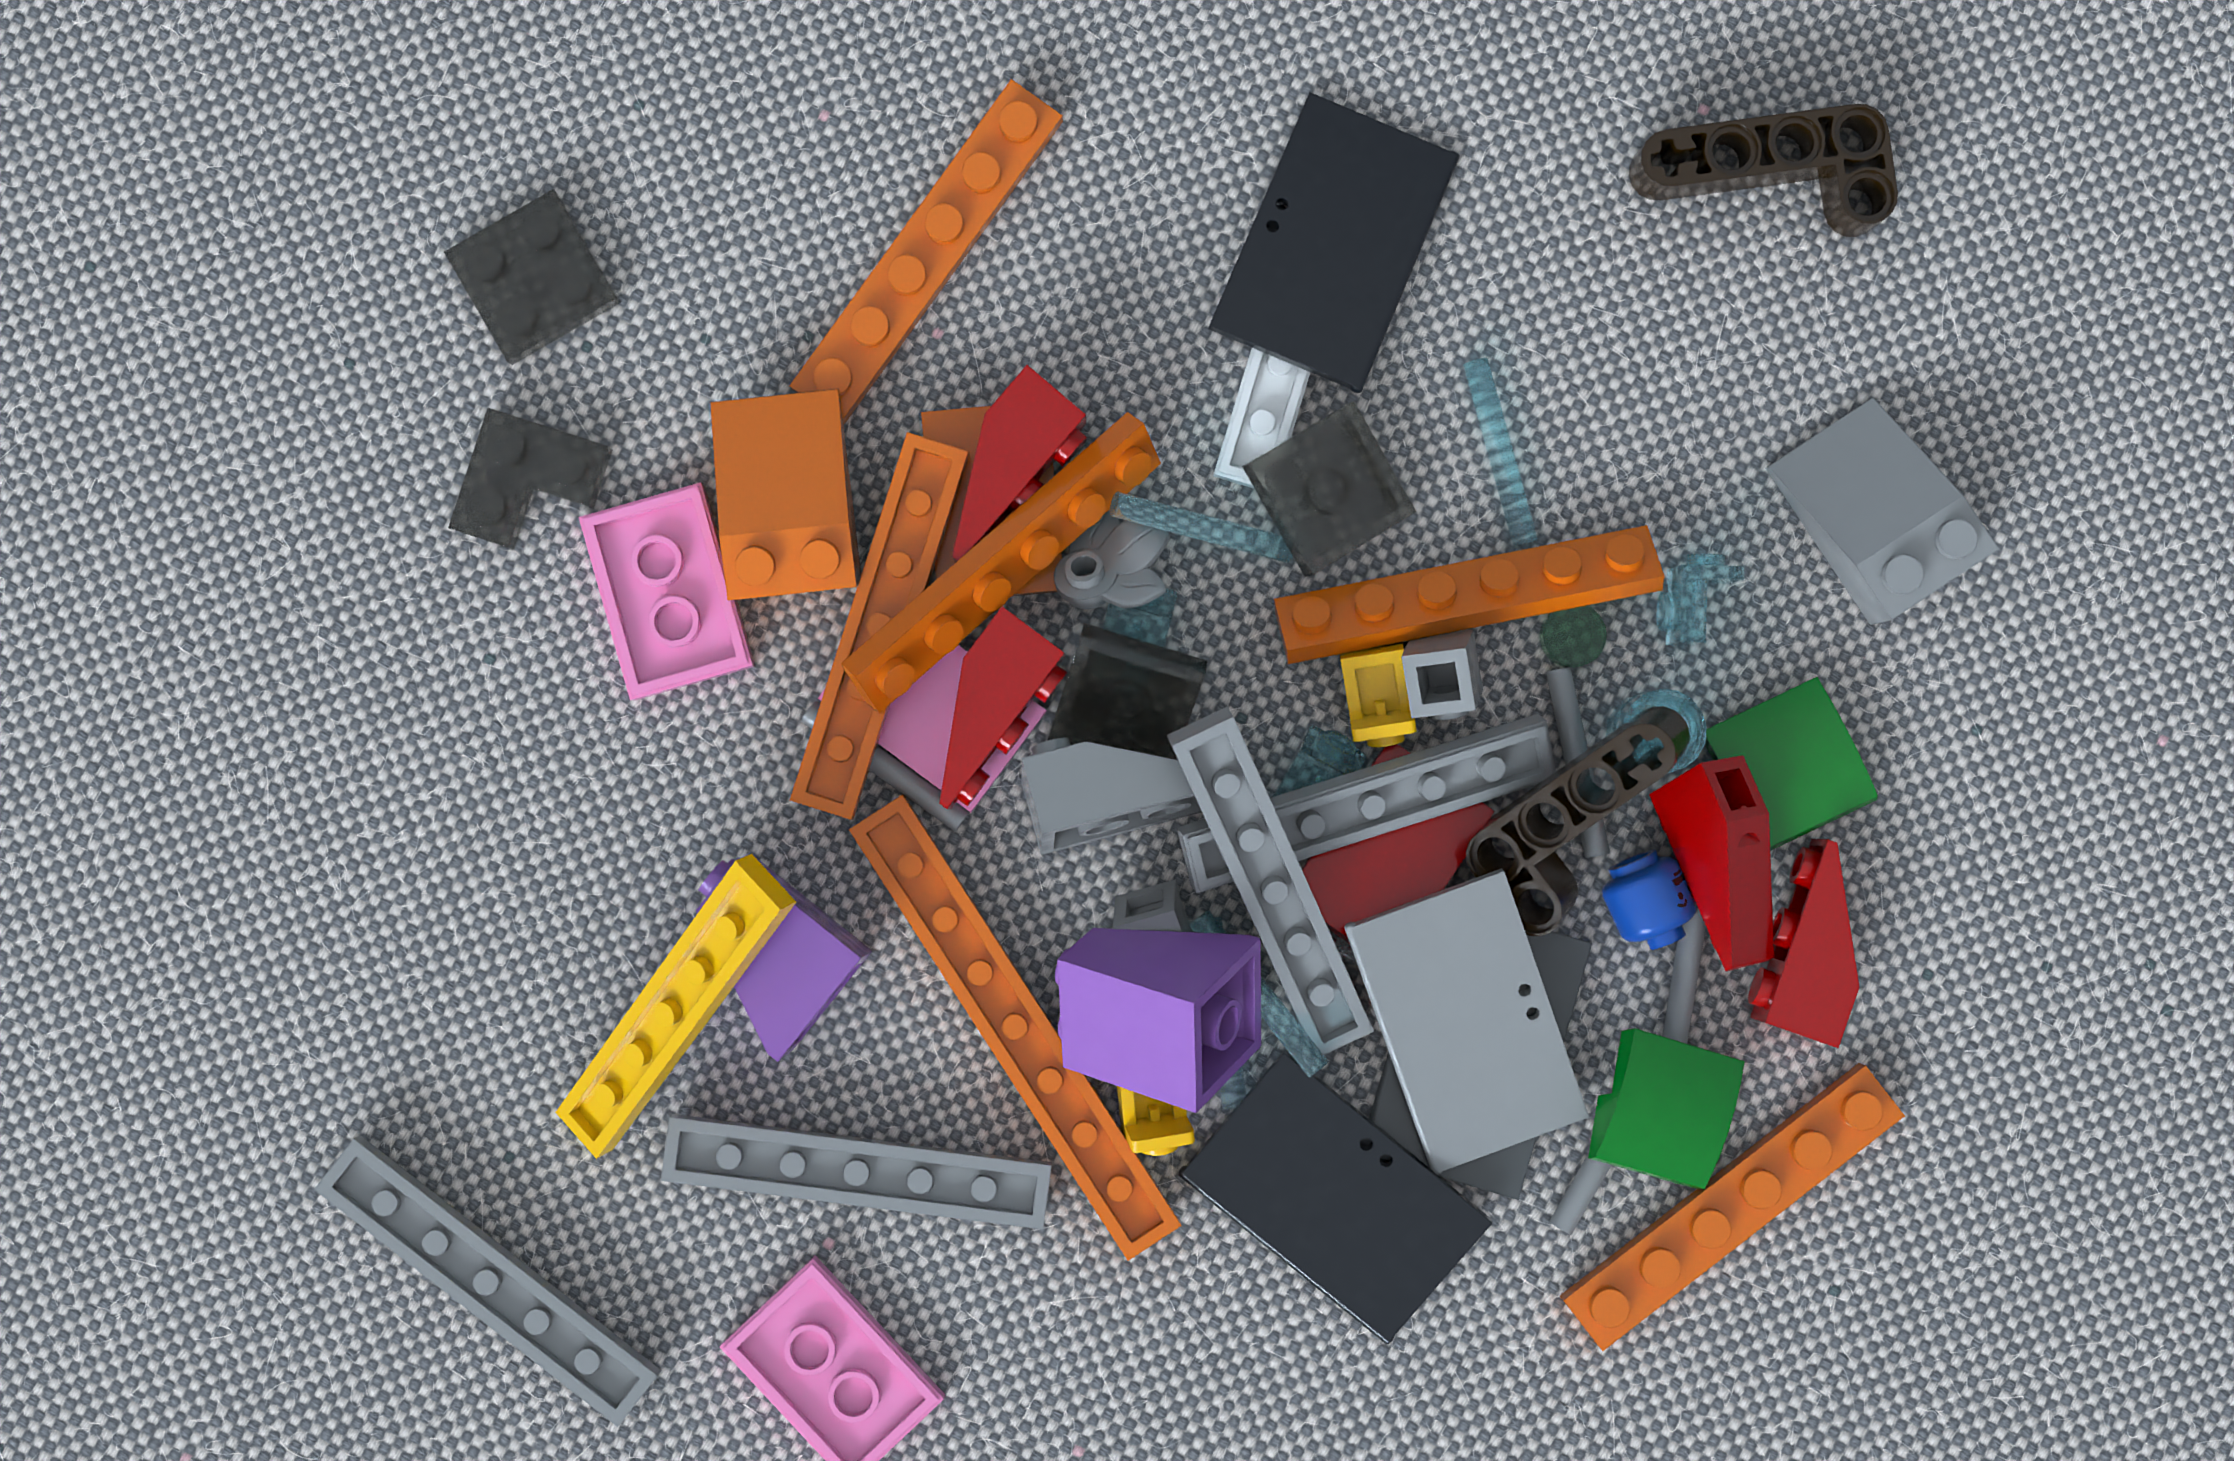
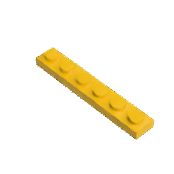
M753 854L740 858L733 863L555 1112L596 1159L615 1148L796 904L794 898Z

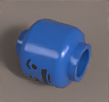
M1653 849L1629 857L1608 869L1611 878L1602 887V897L1619 935L1628 942L1646 940L1650 949L1654 950L1672 944L1686 936L1682 925L1691 920L1696 914L1698 907L1677 860L1671 857H1659L1656 850Z

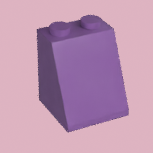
M755 857L796 901V904L734 986L767 1054L778 1062L794 1050L872 953V950ZM731 859L728 863L722 860L701 884L698 891L705 895L706 898L696 909L697 913L733 865L734 859Z
M1092 928L1072 947L1066 949L1057 959L1055 981L1059 985L1060 1003L1058 1035L1062 1042L1063 1067L1197 1113L1261 1047V942L1258 937L1243 934Z

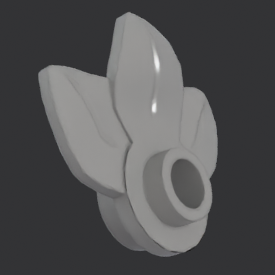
M1111 508L1095 525L1089 527L1069 545L1070 553L1064 556L1057 564L1054 571V582L1059 595L1079 609H1094L1106 602L1120 608H1135L1157 599L1166 592V588L1161 578L1149 568L1167 545L1170 537L1168 526L1147 518L1127 519L1120 523L1117 514Z

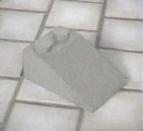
M1874 398L1867 400L1765 468L1870 625L1893 620L1999 550L1964 495Z
M1066 737L1039 743L1031 748L1032 756L1022 758L1021 783L1041 855L1202 813L1179 761L1175 759L1091 742L1070 745L1069 738Z

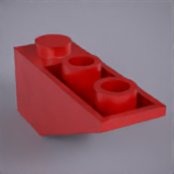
M1028 365L1022 369L984 414L952 555L955 563L1004 521L1013 509L1016 510L1044 485L1039 479L1054 461L1064 467L1076 455L1088 438L1081 432L1086 425V414Z
M1003 606L963 657L939 802L946 809H952L958 800L966 806L973 801L990 778V775L983 771L982 767L996 749L1005 755L1008 754L1029 726L1026 721L1020 718L1035 697L1046 703L1068 673L1059 666L1066 657L1065 653Z
M1743 755L1699 763L1653 791L1649 796L1658 814L1661 827L1668 837L1709 932L1711 943L1719 955L1725 972L1766 962L1774 958L1769 812Z
M1811 839L1809 847H1802L1792 864L1789 880L1790 883L1796 885L1788 908L1781 907L1773 920L1774 958L1769 960L1767 969L1761 967L1755 974L1748 994V1003L1754 1005L1750 1018L1839 1049L1860 987L1838 843L1829 839Z

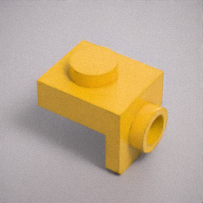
M1403 643L1340 654L1353 742L1367 741L1369 747H1387L1403 742L1405 734L1417 732L1415 718H1411L1401 658L1404 652Z
M1117 1086L1120 1126L1133 1153L1142 1152L1146 1155L1161 1156L1174 1152L1178 1146L1189 1145L1195 1142L1194 1129L1185 1109Z

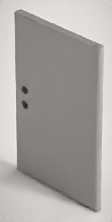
M1502 868L1363 920L1349 922L1344 926L1427 1161L1434 1173L1437 1175L1441 1174L1447 1169L1589 1118L1507 877ZM1535 1008L1537 1009L1535 1015H1533V1016H1527V1015L1533 1014L1534 1011H1535Z

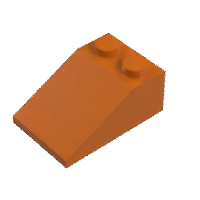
M839 388L710 402L719 539L727 600L857 587L861 578V567Z

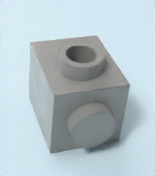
M1473 629L1409 640L1401 658L1411 718L1431 716L1434 720H1450L1463 717L1469 711H1476L1483 687Z

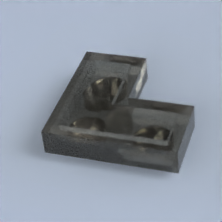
M487 408L448 528L514 550L533 490L594 509L613 449L604 444Z

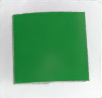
M1818 677L1704 730L1702 733V741L1713 760L1740 755L1744 756L1769 812L1770 851L1866 806L1878 798L1862 758Z
M1636 1028L1621 1031L1612 1093L1598 1095L1588 1158L1695 1189H1705L1716 1167L1730 1129L1745 1061Z

